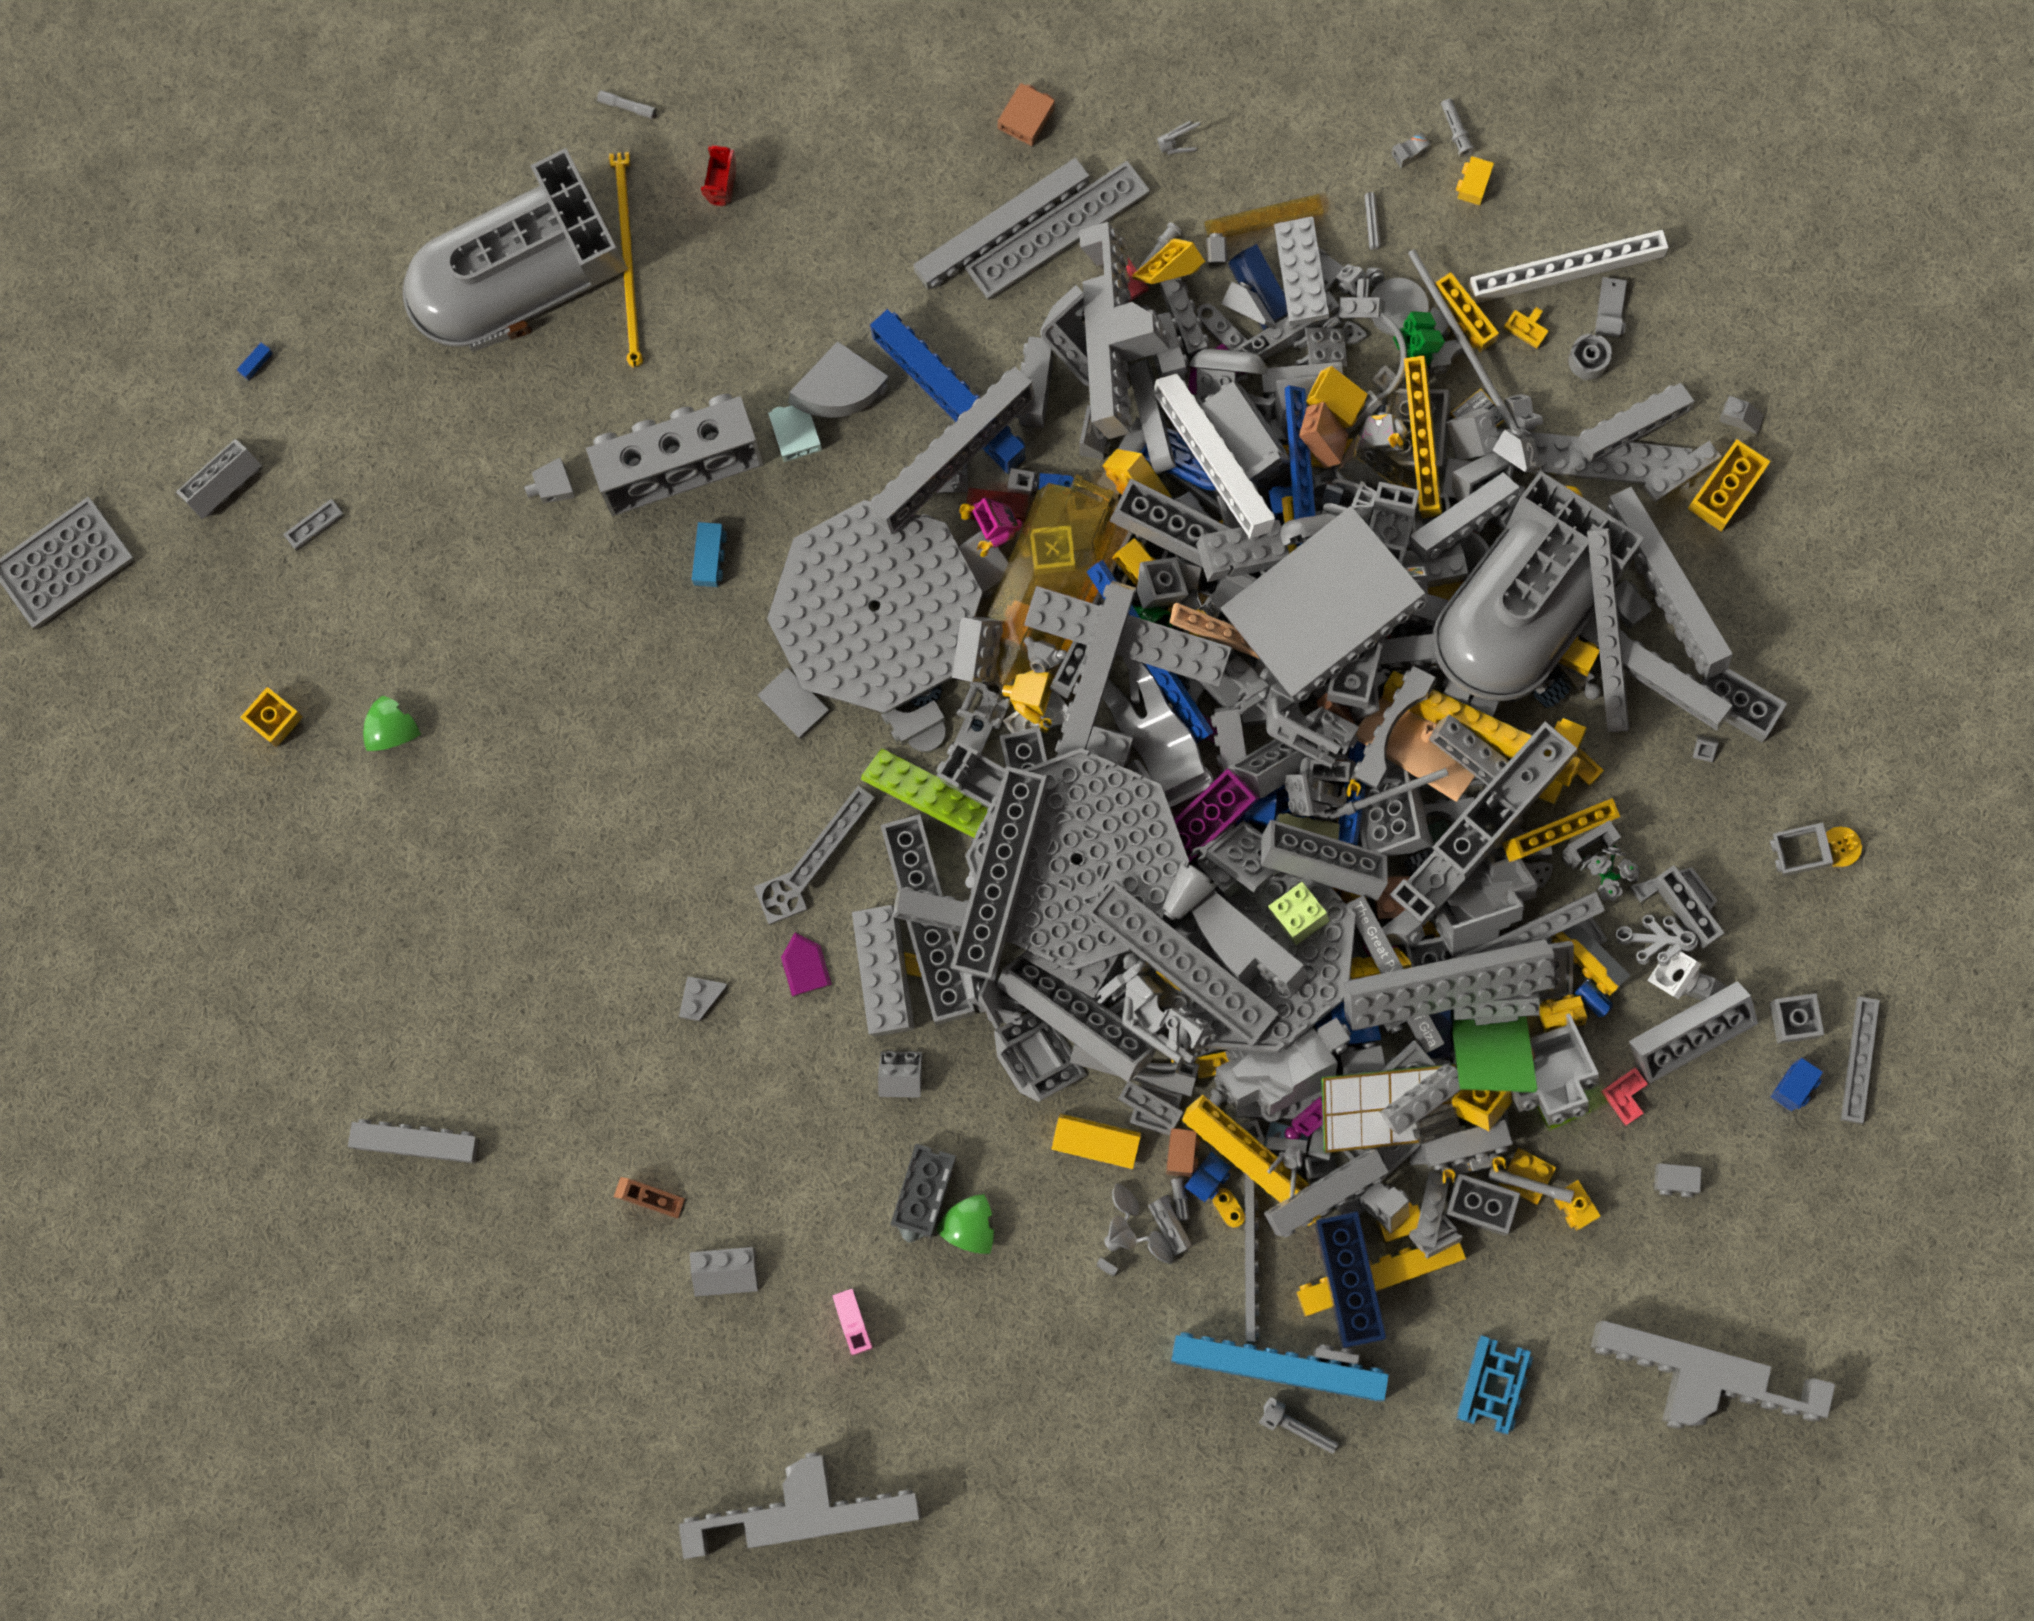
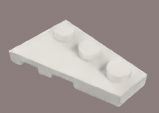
M1051 691L1045 715L1041 716V719H1051V726L1043 723L1048 729L1063 725L1064 721H1068L1070 715L1067 713V705L1059 694ZM1017 711L1003 720L1010 733L1039 727L1038 723L1030 722Z

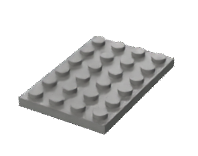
M88 496L1 557L0 583L32 628L36 630L135 559Z

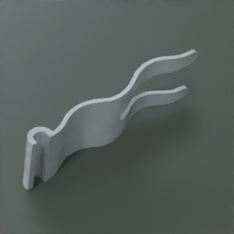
M1123 657L1126 666L1140 687L1147 716L1141 718L1127 697L1109 679L1103 699L1109 706L1120 731L1134 736L1132 746L1143 758L1151 779L1162 785L1167 802L1172 808L1204 792L1214 782L1210 771L1202 764L1199 748L1193 735L1168 705L1152 673L1144 663Z

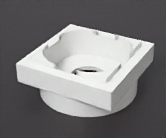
M1682 952L1670 958L1671 962L1669 965L1661 966L1658 964L1647 980L1678 1000L1693 989L1698 981L1699 968L1702 965ZM1679 969H1683L1684 976L1681 980L1675 982L1673 980L1674 973Z

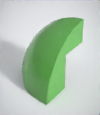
M381 696L367 713L363 729L366 751H378L396 747L421 735L412 717L408 713L404 715L399 710V704L389 697Z
M985 1195L972 1196L956 1204L941 1219L936 1231L946 1241L956 1247L974 1253L990 1254L994 1230L989 1227L988 1220L992 1213Z

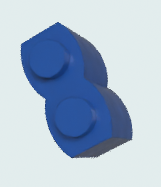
M1210 1152L1185 1185V1188L1203 1202L1208 1198L1212 1200L1219 1191L1216 1188L1218 1184H1224L1231 1175L1228 1173L1231 1166Z

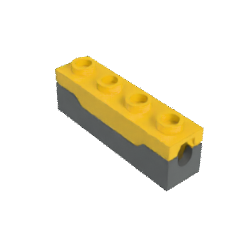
M1579 924L1550 936L1552 944L1566 941L1573 943V964L1577 963L1582 968L1581 972L1588 979L1592 978L1597 983V988L1603 994L1607 993L1610 996L1630 976Z

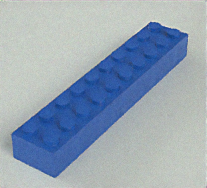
M887 309L870 324L872 338L955 422L958 421L959 416L964 411H968L975 400L980 397L977 394L973 395L969 391V386L963 380L960 382L955 377L956 373L950 367L946 368L942 364V359L936 353L932 354L928 350V345L922 339L919 341L914 336L915 332L909 326L905 327L901 323V318L895 312L891 313ZM1008 425L983 448L1008 475L1011 468L1015 469L1026 459L1024 441L1019 436L1015 437Z

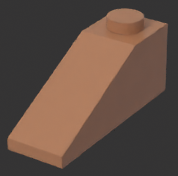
M620 1177L614 1194L615 1198L677 1219L685 1200L682 1197L624 1177Z

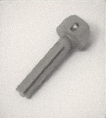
M1271 1397L1267 1400L1263 1407L1264 1415L1259 1421L1261 1425L1270 1430H1274L1276 1426L1280 1425L1330 1453L1335 1452L1338 1446L1337 1442L1284 1414L1285 1404Z

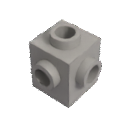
M1349 264L1342 268L1335 276L1339 284V290L1344 294L1348 293L1356 297L1358 279H1368L1362 268Z

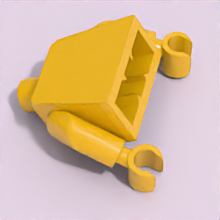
M1031 670L1025 674H1018L1014 685L1005 684L1002 693L1004 697H1010L1015 710L1034 724L1038 723L1040 731L1047 733L1049 729L1043 723L1051 726L1052 721L1049 718L1041 719V716L1045 715L1051 695V690L1049 689L1055 677L1049 672L1037 673Z

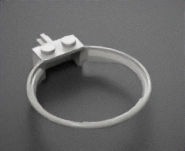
M1360 278L1357 283V298H1341L1339 313L1330 318L1321 328H1335L1343 323L1340 320L1343 318H1383L1382 322L1391 329L1399 343L1400 366L1391 385L1383 393L1377 395L1378 399L1382 401L1394 391L1402 379L1405 371L1404 358H1407L1406 344L1399 327L1385 315V301L1381 298H1369L1370 279Z

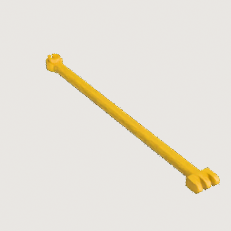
M625 152V160H622V154L617 153V160L614 161L615 157L612 153L609 154L610 167L616 168L622 258L628 270L623 272L629 339L627 362L631 367H635L634 360L631 357L637 355L638 358L635 362L637 367H639L643 363V357L639 352L625 170L626 166H630V154Z

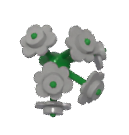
M1616 845L1609 846L1608 849H1602L1603 852L1611 854L1610 860L1605 855L1599 857L1596 853L1593 856L1589 854L1587 857H1583L1581 862L1583 865L1580 869L1581 871L1588 866L1592 875H1599L1601 877V885L1598 887V890L1601 892L1600 898L1602 900L1610 899L1615 901L1616 896L1622 895L1623 890L1619 887L1620 884L1617 881L1621 877L1627 878L1629 881L1634 880L1635 882L1639 878V867L1636 863H1632L1630 859H1623L1618 864L1619 874L1616 875L1612 872L1615 855L1626 856V853L1621 852V848Z

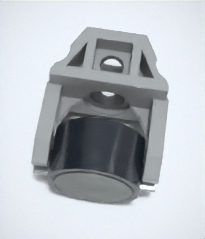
M1335 479L1333 482L1329 481L1322 498L1320 511H1322V514L1340 515L1347 509L1341 506L1343 497L1353 499L1351 506L1365 523L1369 524L1374 511L1376 491L1366 486L1363 481L1360 484L1343 479Z

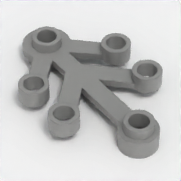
M1645 915L1642 922L1645 928L1651 929L1656 935L1633 933L1631 928L1627 926L1620 927L1616 931L1617 941L1622 945H1628L1631 942L1653 943L1645 950L1637 952L1636 957L1639 964H1647L1650 956L1670 944L1674 946L1666 952H1660L1657 956L1658 963L1661 966H1667L1671 962L1670 958L1682 950L1691 951L1698 945L1696 934L1691 931H1683L1672 916L1665 917L1663 924L1666 930H1672L1676 936H1669L1655 922V918L1652 915Z

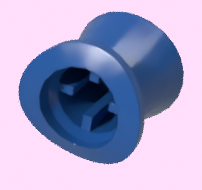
M1275 791L1270 792L1266 797L1260 798L1235 823V827L1244 820L1246 823L1267 828L1270 820H1274Z

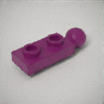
M1322 1096L1292 1120L1293 1126H1289L1284 1132L1286 1139L1299 1140L1301 1132L1308 1137L1323 1124Z

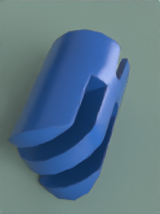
M1587 980L1575 991V995L1581 996L1582 1002L1598 1017L1605 1016L1613 1007L1612 1002L1591 980Z

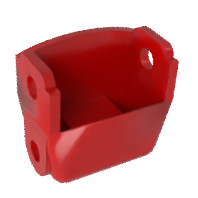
M708 146L710 156L704 186H701V193L710 204L724 206L731 201L736 174L735 153L733 149L728 147Z

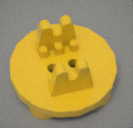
M1842 826L1833 827L1826 832L1833 867L1850 866L1858 860L1861 855L1862 844L1856 832Z

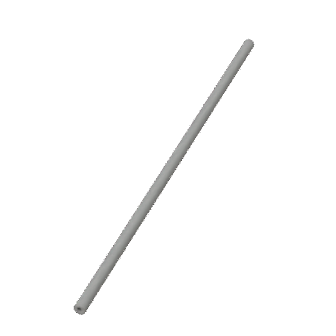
M1415 249L1408 252L1410 258L1509 429H1518ZM1540 468L1539 471H1534V473L1537 476L1539 472H1543V470Z

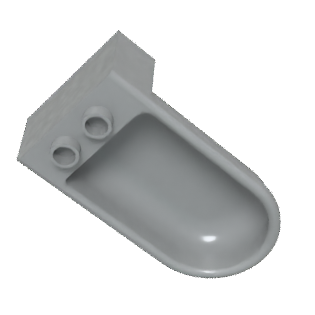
M566 148L531 165L540 186L432 239L414 255L404 279L403 301L410 320L423 335L442 345L466 347L500 331H505L511 324L526 321L628 270L580 172Z
M1540 471L1519 498L1506 528L1442 609L1435 622L1432 645L1435 658L1443 673L1460 689L1487 700H1514L1536 690L1545 681L1595 613L1587 531L1609 528L1615 585L1628 569L1644 537Z

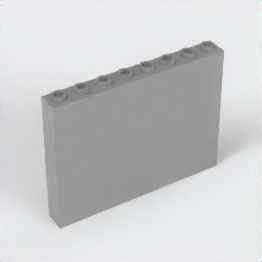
M1350 506L1220 609L1297 704L1299 701L1307 699L1313 690L1322 687L1331 676L1339 674L1349 662L1357 660L1363 651L1371 649L1381 637L1389 635L1399 623L1406 622L1410 615L1416 610H1421L1429 599L1411 575L1353 507Z

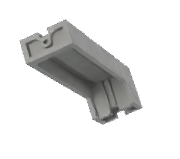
M957 740L955 744L952 743L947 751L949 757L946 762L942 761L939 764L936 776L942 783L989 808L993 797L1000 787L1005 768L981 756L977 750Z

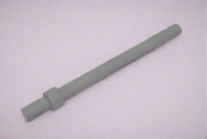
M1444 768L1357 802H1348L1343 804L1344 807L1330 811V818L1333 820L1346 814L1348 816L1356 813V810L1449 776L1447 769Z

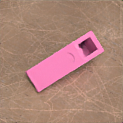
M853 1289L833 1295L852 1356L872 1350L873 1346Z

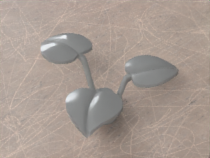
M1115 1184L1112 1190V1199L1115 1206L1125 1213V1218L1116 1216L1112 1219L1108 1236L1104 1239L1106 1247L1114 1252L1120 1247L1133 1249L1136 1243L1147 1241L1148 1249L1156 1258L1165 1263L1172 1264L1173 1252L1163 1234L1153 1231L1150 1233V1237L1145 1236L1136 1239L1127 1220L1130 1218V1214L1132 1216L1139 1214L1138 1201L1126 1187Z

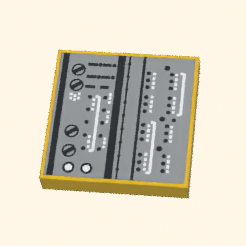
M1479 389L1450 412V416L1455 419L1483 408L1492 411L1496 428L1504 422L1496 405L1482 389Z

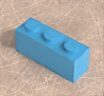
M698 522L692 582L695 586L718 587V581H722L723 570L720 569V562H724L725 550H722V544L726 543L727 531H724L722 524Z

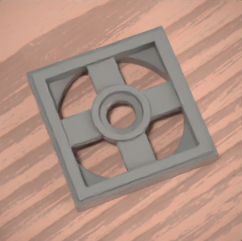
M789 873L754 886L769 925L807 910L801 894H798L793 889L785 892L780 887L779 882L784 881ZM772 886L774 891L773 897L764 901L763 894L765 889ZM779 895H783L785 897V900L783 902L777 901V897ZM798 897L796 907L790 912L788 901ZM779 906L783 915H774L767 909Z

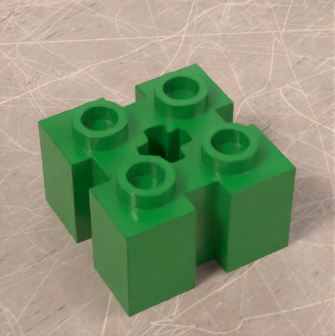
M1411 311L1403 323V328H1399L1405 340L1407 358L1424 356L1428 368L1434 359L1432 354L1438 353L1445 341L1440 330H1435L1434 328L1436 322L1431 312ZM1394 336V343L1396 344L1397 349L1400 350L1397 338Z

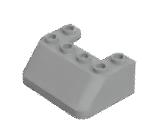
M1075 285L1052 306L1041 327L1040 335L1084 385L1089 386L1085 324L1075 314L1084 305L1085 294Z

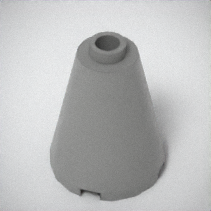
M1185 860L1180 864L1163 905V908L1166 910L1164 914L1172 920H1175V918L1181 919L1218 885L1216 882L1210 884L1211 878L1194 866L1186 867L1187 862Z

